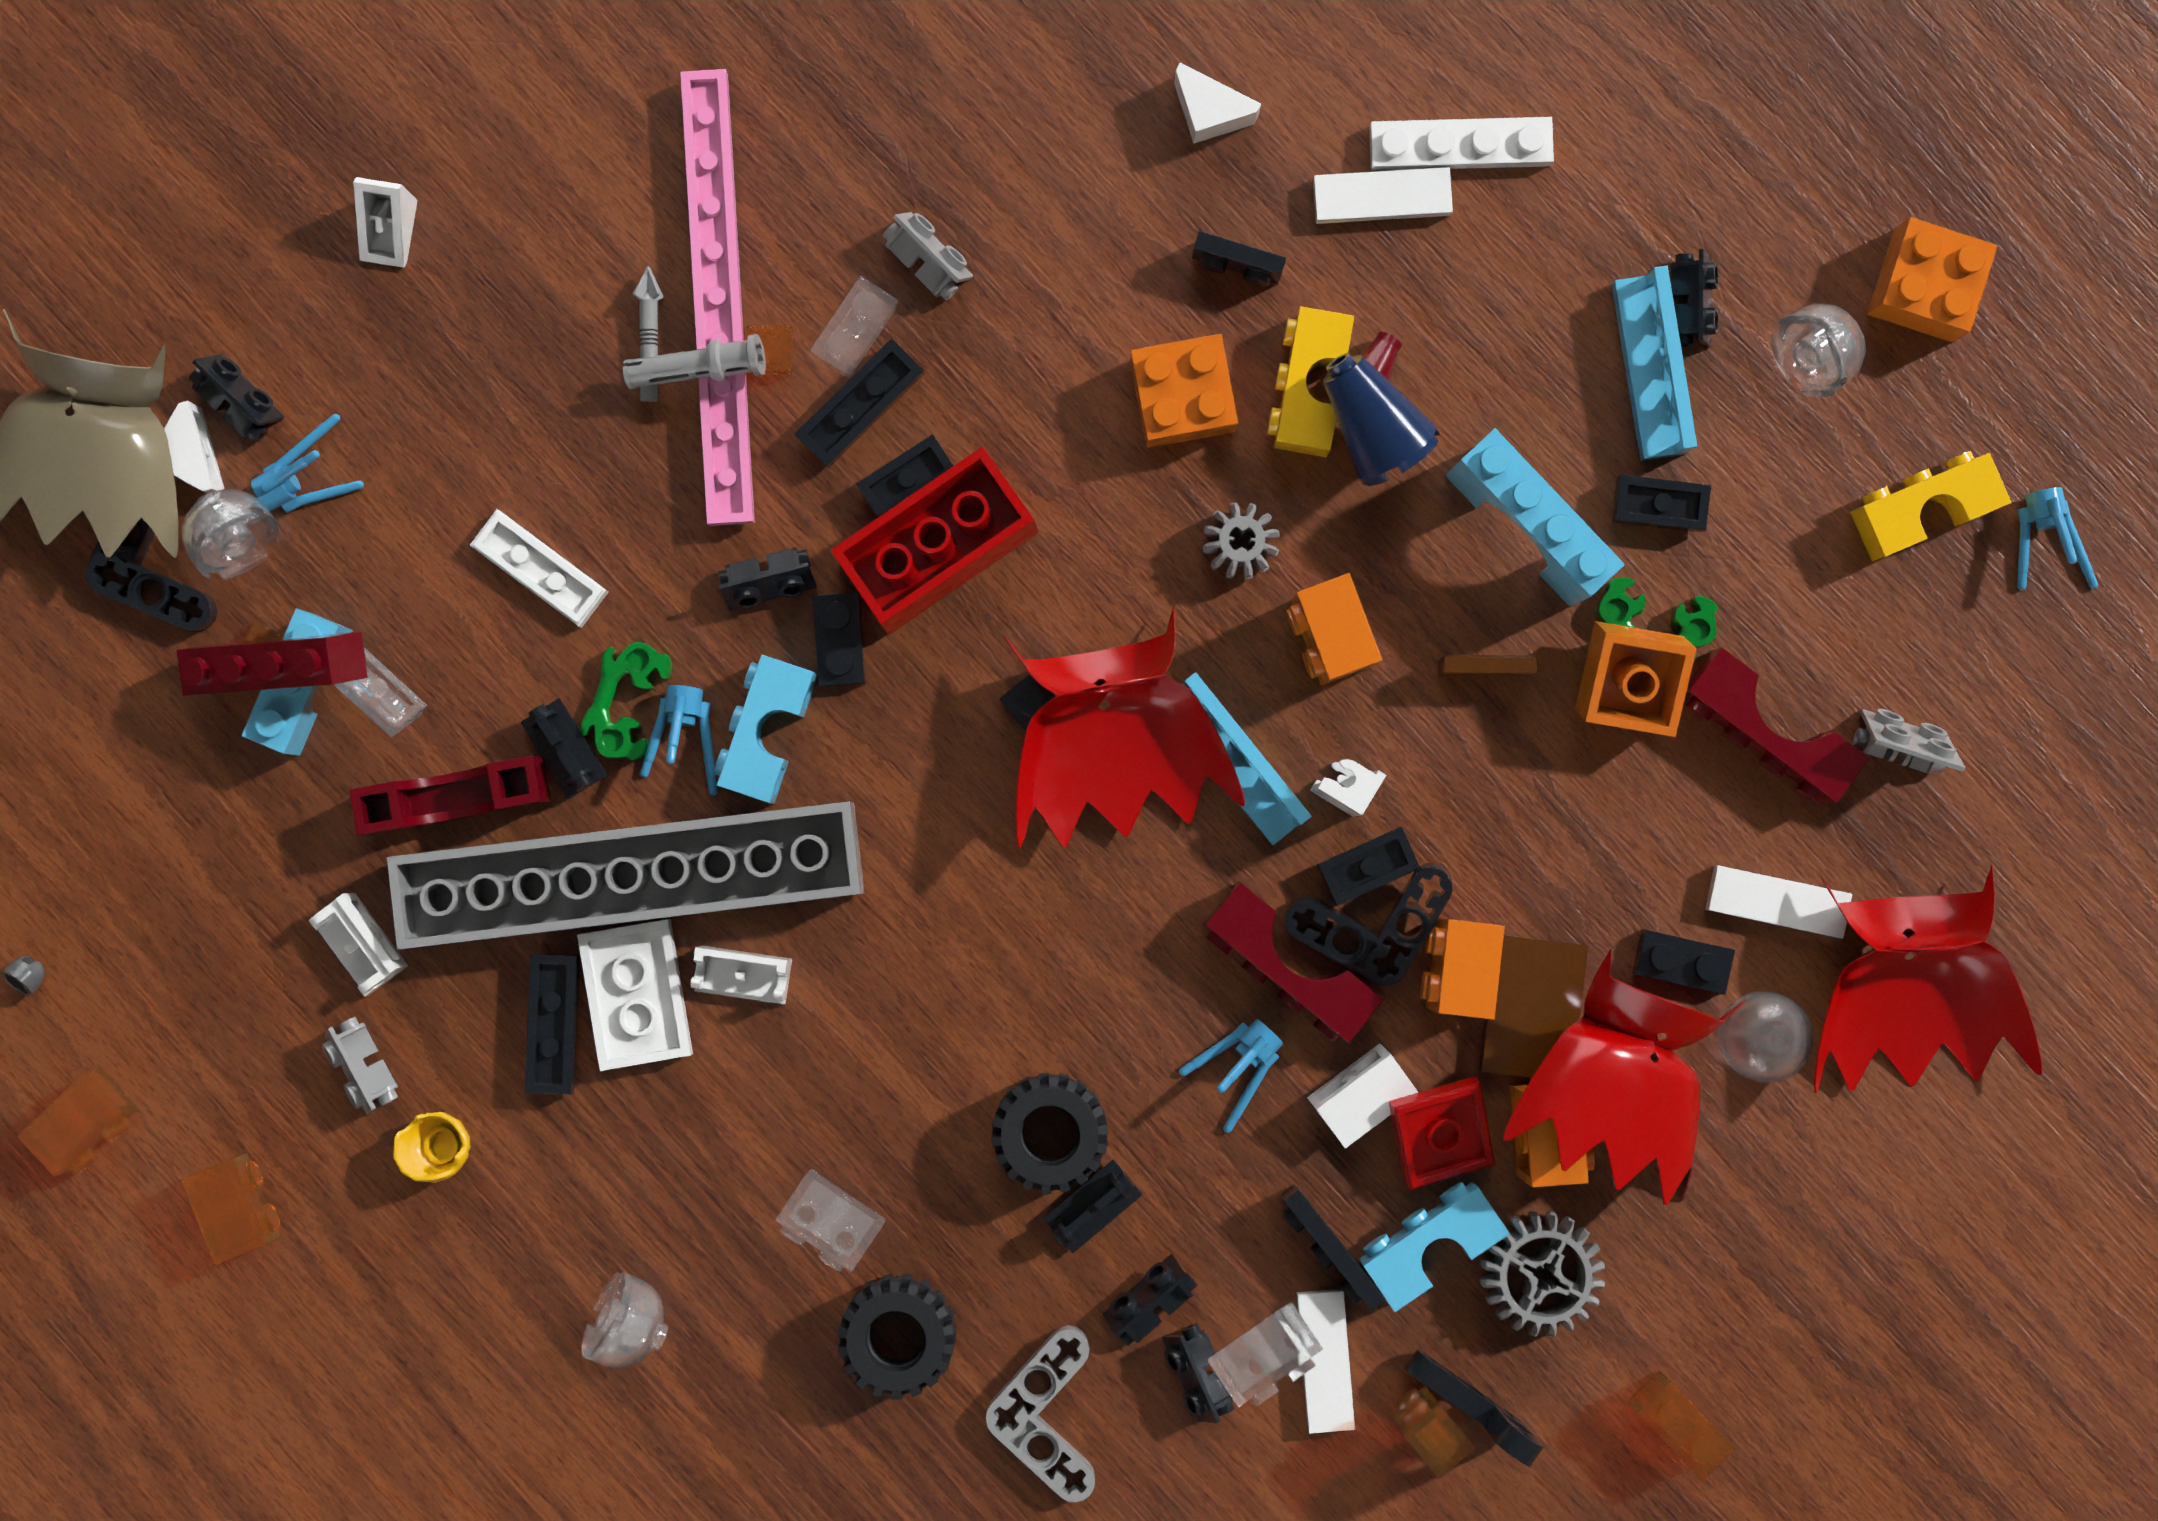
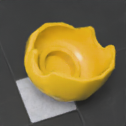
M445 1112L416 1115L414 1120L405 1129L397 1132L394 1138L393 1159L400 1172L414 1181L440 1182L455 1175L468 1159V1151L471 1148L470 1136L460 1120Z

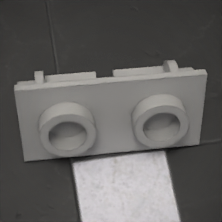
M912 212L894 215L893 219L900 227L894 223L886 229L882 235L887 240L885 246L907 268H911L921 258L925 263L914 275L936 298L942 296L946 301L949 300L959 289L954 282L958 283L974 277L965 267L967 261L955 248L949 245L945 247L933 235L935 228L922 215L918 213L913 214Z
M353 1017L339 1025L342 1031L339 1035L335 1033L333 1027L328 1028L324 1034L327 1042L322 1044V1048L331 1066L334 1069L341 1066L349 1082L344 1084L343 1087L351 1104L355 1109L362 1106L366 1115L376 1109L372 1101L378 1099L381 1106H384L397 1099L398 1095L395 1089L398 1088V1085L395 1083L383 1059L368 1067L366 1066L363 1059L378 1052V1049L364 1022L359 1024L356 1017Z

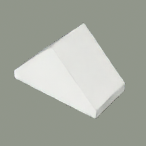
M1179 63L1175 73L1174 85L1193 143L1255 124L1259 116L1261 103Z
M356 177L353 185L360 261L404 268L408 260L418 200L402 184Z
M189 401L178 403L164 428L168 439L174 476L215 497L226 495L203 409Z

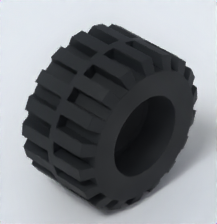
M1048 1072L1039 1073V1076L1032 1078L1029 1076L1021 1080L1017 1086L1012 1087L1006 1093L995 1113L991 1136L992 1147L995 1148L996 1152L995 1157L999 1165L1005 1168L1006 1175L1012 1181L1016 1179L1022 1183L1021 1187L1030 1191L1032 1188L1041 1190L1042 1194H1051V1191L1060 1190L1061 1193L1070 1191L1072 1186L1083 1184L1088 1180V1176L1093 1171L1096 1172L1101 1164L1102 1156L1106 1152L1108 1129L1104 1109H1102L1099 1099L1094 1092L1092 1093L1087 1089L1086 1085L1081 1081L1069 1078V1075L1061 1073L1059 1075H1049ZM1051 1105L1065 1109L1071 1114L1077 1125L1078 1135L1074 1147L1069 1153L1056 1159H1045L1036 1156L1026 1147L1023 1140L1022 1130L1026 1118L1031 1112L1042 1106Z
M903 1273L902 1277H894L893 1274L884 1275L882 1280L877 1282L872 1280L865 1284L864 1289L860 1292L858 1291L851 1299L839 1326L837 1337H840V1343L838 1345L839 1357H844L845 1364L843 1367L848 1376L852 1373L856 1376L855 1384L861 1389L868 1386L874 1389L872 1395L882 1398L883 1393L892 1394V1400L902 1399L903 1395L911 1393L912 1397L922 1394L923 1388L926 1386L931 1388L938 1382L939 1376L942 1372L945 1373L953 1355L957 1334L956 1324H954L953 1320L954 1312L951 1305L947 1306L944 1301L945 1295L940 1290L936 1292L930 1287L931 1282L923 1278L921 1282L913 1280V1275ZM890 1311H901L910 1314L921 1324L924 1330L925 1342L923 1348L917 1355L905 1360L890 1359L882 1355L875 1348L870 1336L871 1326L875 1319L881 1314Z

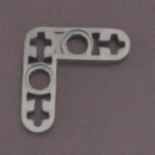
M1066 1325L1055 1330L991 1400L987 1407L986 1423L990 1432L1056 1494L1068 1502L1076 1503L1085 1500L1094 1490V1469L1083 1455L1038 1415L1085 1364L1089 1356L1090 1348L1086 1334L1076 1326ZM1063 1338L1069 1342L1076 1338L1079 1340L1077 1344L1079 1356L1075 1358L1073 1355H1066L1059 1363V1368L1065 1372L1059 1376L1053 1365L1041 1358L1048 1354L1050 1360L1053 1361L1061 1351L1058 1341ZM1033 1370H1043L1051 1379L1050 1388L1043 1394H1033L1025 1387V1377ZM1016 1388L1023 1400L1034 1406L1031 1410H1028L1023 1402L1015 1412L1017 1424L1013 1426L1011 1423L1006 1422L1003 1426L997 1424L999 1414L996 1409L1001 1407L1004 1410H1008L1016 1402L1017 1396L1010 1393ZM1038 1435L1048 1437L1054 1445V1451L1051 1456L1043 1460L1033 1458L1027 1449L1030 1439ZM1062 1452L1068 1455V1457L1063 1459V1465L1070 1472L1076 1473L1079 1469L1084 1471L1083 1483L1085 1486L1082 1488L1077 1485L1071 1486L1070 1489L1065 1487L1066 1475L1058 1467L1055 1468L1052 1475L1047 1471L1057 1463Z

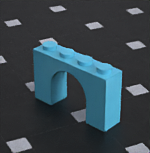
M1496 428L1446 474V477L1475 508H1478L1484 502L1490 503L1505 513L1525 532L1539 549L1548 565L1539 575L1569 607L1591 597L1625 565Z

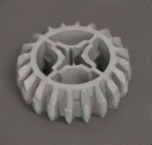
M1529 1211L1527 1216L1528 1226H1524L1519 1217L1513 1216L1511 1224L1515 1231L1503 1238L1500 1246L1494 1244L1488 1249L1491 1253L1495 1254L1494 1259L1483 1258L1480 1260L1482 1268L1493 1271V1274L1481 1277L1480 1284L1485 1288H1495L1485 1296V1300L1489 1305L1501 1303L1495 1315L1500 1320L1507 1319L1512 1315L1510 1327L1513 1330L1519 1331L1527 1322L1528 1334L1537 1337L1541 1325L1544 1324L1547 1335L1555 1337L1557 1334L1556 1323L1561 1322V1325L1568 1332L1573 1331L1574 1324L1570 1317L1576 1314L1581 1320L1586 1321L1589 1315L1582 1309L1585 1302L1592 1306L1599 1305L1600 1300L1591 1294L1590 1291L1591 1288L1603 1289L1605 1282L1598 1277L1592 1276V1273L1604 1270L1605 1263L1597 1259L1589 1260L1600 1251V1248L1595 1242L1584 1244L1590 1234L1584 1227L1572 1233L1575 1223L1572 1218L1566 1216L1557 1226V1214L1553 1211H1547L1543 1224H1541L1538 1213L1536 1211ZM1552 1238L1549 1244L1544 1243L1540 1251L1534 1255L1516 1252L1521 1246L1531 1240ZM1566 1244L1572 1250L1577 1264L1575 1283L1563 1276L1561 1271L1562 1261L1565 1257L1561 1253ZM1547 1263L1546 1268L1560 1283L1551 1279L1544 1281L1541 1278V1283L1538 1284V1279L1525 1264L1535 1269L1537 1266H1541L1544 1269V1264ZM1509 1264L1523 1274L1524 1282L1520 1289L1523 1296L1519 1303L1515 1302L1508 1288L1507 1270ZM1558 1292L1567 1296L1555 1306L1545 1309H1533L1535 1303L1541 1304L1545 1296L1550 1293Z

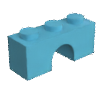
M296 608L283 640L351 633L353 630ZM319 686L261 690L244 728L242 737L283 754L300 756L318 715L312 712V703Z
M762 654L759 663L752 662L750 664L743 685L744 688L749 689L744 707L736 706L729 724V731L734 733L729 750L724 748L721 750L714 768V774L720 776L717 786L775 804L789 761L770 754L764 748L761 741V730L765 721L777 713L785 712L804 718L818 674Z
M1459 1182L1451 1186L1440 1195L1439 1198L1442 1201L1440 1204L1428 1212L1425 1208L1413 1212L1402 1221L1401 1224L1404 1227L1402 1230L1390 1238L1387 1234H1383L1364 1247L1363 1250L1366 1254L1359 1258V1260L1394 1312L1433 1287L1425 1275L1421 1263L1422 1254L1431 1242L1441 1238L1455 1240L1464 1253L1472 1260L1510 1234L1479 1187L1471 1182L1465 1186L1463 1182Z

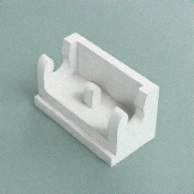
M1349 759L1332 763L1331 767L1336 772H1341L1344 775H1339L1337 781L1325 777L1322 781L1316 780L1310 791L1352 817L1363 815L1386 775L1379 770L1372 772Z
M355 893L341 894L309 919L310 924L319 931L358 984L357 988L365 997L408 967L402 956Z
M709 946L695 947L693 960L696 963L694 977L691 979V988H695L694 991L786 1004L792 964L791 958Z
M1379 1043L1308 1096L1307 1099L1344 1148H1347L1391 1115L1389 1101L1419 1092L1393 1056Z

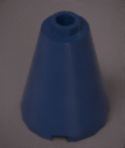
M1345 353L1328 364L1326 367L1328 374L1323 379V383L1357 476L1363 485L1373 486L1388 481L1389 479L1385 472L1396 467L1399 468L1401 473L1407 471L1422 460L1437 445L1438 440L1435 436L1440 435V431L1436 425L1362 355L1352 357L1350 353Z

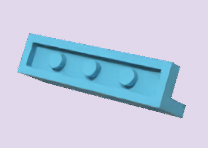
M1667 265L1654 267L1646 276L1615 280L1611 284L1640 462L1685 455L1697 447Z
M1195 672L1187 678L1182 685L1189 688L1200 701L1221 737L1233 763L1245 799V805L1240 807L1273 846L1295 827L1302 825L1312 816L1199 675Z

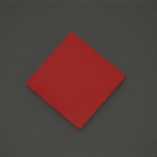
M1475 1076L1389 1101L1403 1180L1409 1190L1496 1165L1482 1086Z

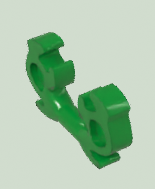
M1619 577L1606 583V592L1600 598L1595 610L1596 616L1601 622L1636 628L1630 619L1632 616L1642 614L1646 598L1644 594H1641L1633 600L1625 594V589L1635 584L1633 579ZM1704 596L1691 598V603L1697 610L1695 613H1686L1685 605L1680 604L1674 608L1671 616V624L1678 628V635L1684 636L1696 648L1711 643L1717 633L1715 612L1718 610V606L1711 599Z
M643 642L630 644L623 650L616 661V649L608 647L605 650L600 662L601 678L593 703L581 721L580 732L583 736H589L592 728L595 726L597 749L599 753L608 758H629L632 761H638L646 753L649 740L645 738L640 739L636 743L633 742L632 730L642 727L639 721L629 717H621L618 722H611L609 709L618 682L626 674H630L633 685L641 689L653 690L654 685L649 682V677L656 670L659 671L663 680H669L672 675L673 666L670 656L660 654Z

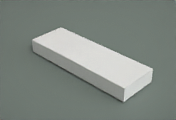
M1450 167L1314 175L1313 177L1316 224L1451 216L1453 213Z
M498 509L470 544L471 547L578 627L582 628L609 592Z
M1714 865L1705 910L1835 938H1844L1847 921L1827 888ZM1831 889L1838 903L1851 902V893Z
M1343 1289L1296 1292L1308 1432L1311 1434L1355 1430Z

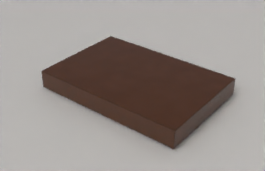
M1504 935L1495 1020L1485 1019L1480 1071L1533 1077L1562 1033L1580 1019L1588 945Z

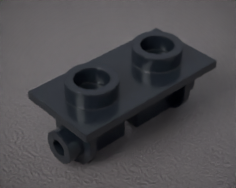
M1699 249V260H1694V254L1681 253L1675 255V263L1671 264L1673 297L1688 296V304H1674L1681 347L1693 346L1694 338H1698L1706 348H1711V335L1718 334L1719 330L1717 307H1711V292L1713 289H1718L1719 268L1718 263L1712 262V258L1704 249Z
M219 354L194 359L192 362L197 367L189 376V380L193 383L192 389L215 411L221 410L226 402H229L231 406L222 418L244 440L251 439L254 443L260 441L268 431L263 426L264 424L284 419L285 416L273 405L270 396L262 390L255 388L241 374L240 368L232 360Z
M793 547L792 549L766 555L769 570L761 571L757 558L727 564L726 570L718 571L721 584L719 589L729 610L737 608L750 609L764 601L779 597H796L807 590L817 588L810 569L811 562L807 549L798 551L797 547Z
M560 698L547 706L542 704L528 713L529 717L521 721L522 726L568 799L608 776Z
M1113 1159L1043 1219L1053 1230L1052 1233L1055 1238L1073 1254L1143 1194Z
M1171 1254L1163 1262L1153 1265L1147 1271L1145 1277L1128 1292L1117 1296L1110 1307L1103 1313V1316L1117 1338L1120 1337L1127 1346L1133 1341L1139 1343L1162 1322L1160 1317L1153 1311L1158 1305L1170 1316L1183 1303L1194 1296L1192 1290L1198 1285L1187 1272H1184L1176 1258Z
M1194 1323L1181 1330L1183 1335L1162 1336L1166 1346L1164 1352L1166 1362L1171 1371L1179 1376L1185 1390L1183 1400L1190 1414L1197 1418L1198 1422H1220L1219 1416L1228 1414L1235 1409L1232 1403L1235 1400V1396L1222 1368H1217L1208 1374L1206 1373L1204 1367L1218 1360L1206 1330H1201L1198 1323Z

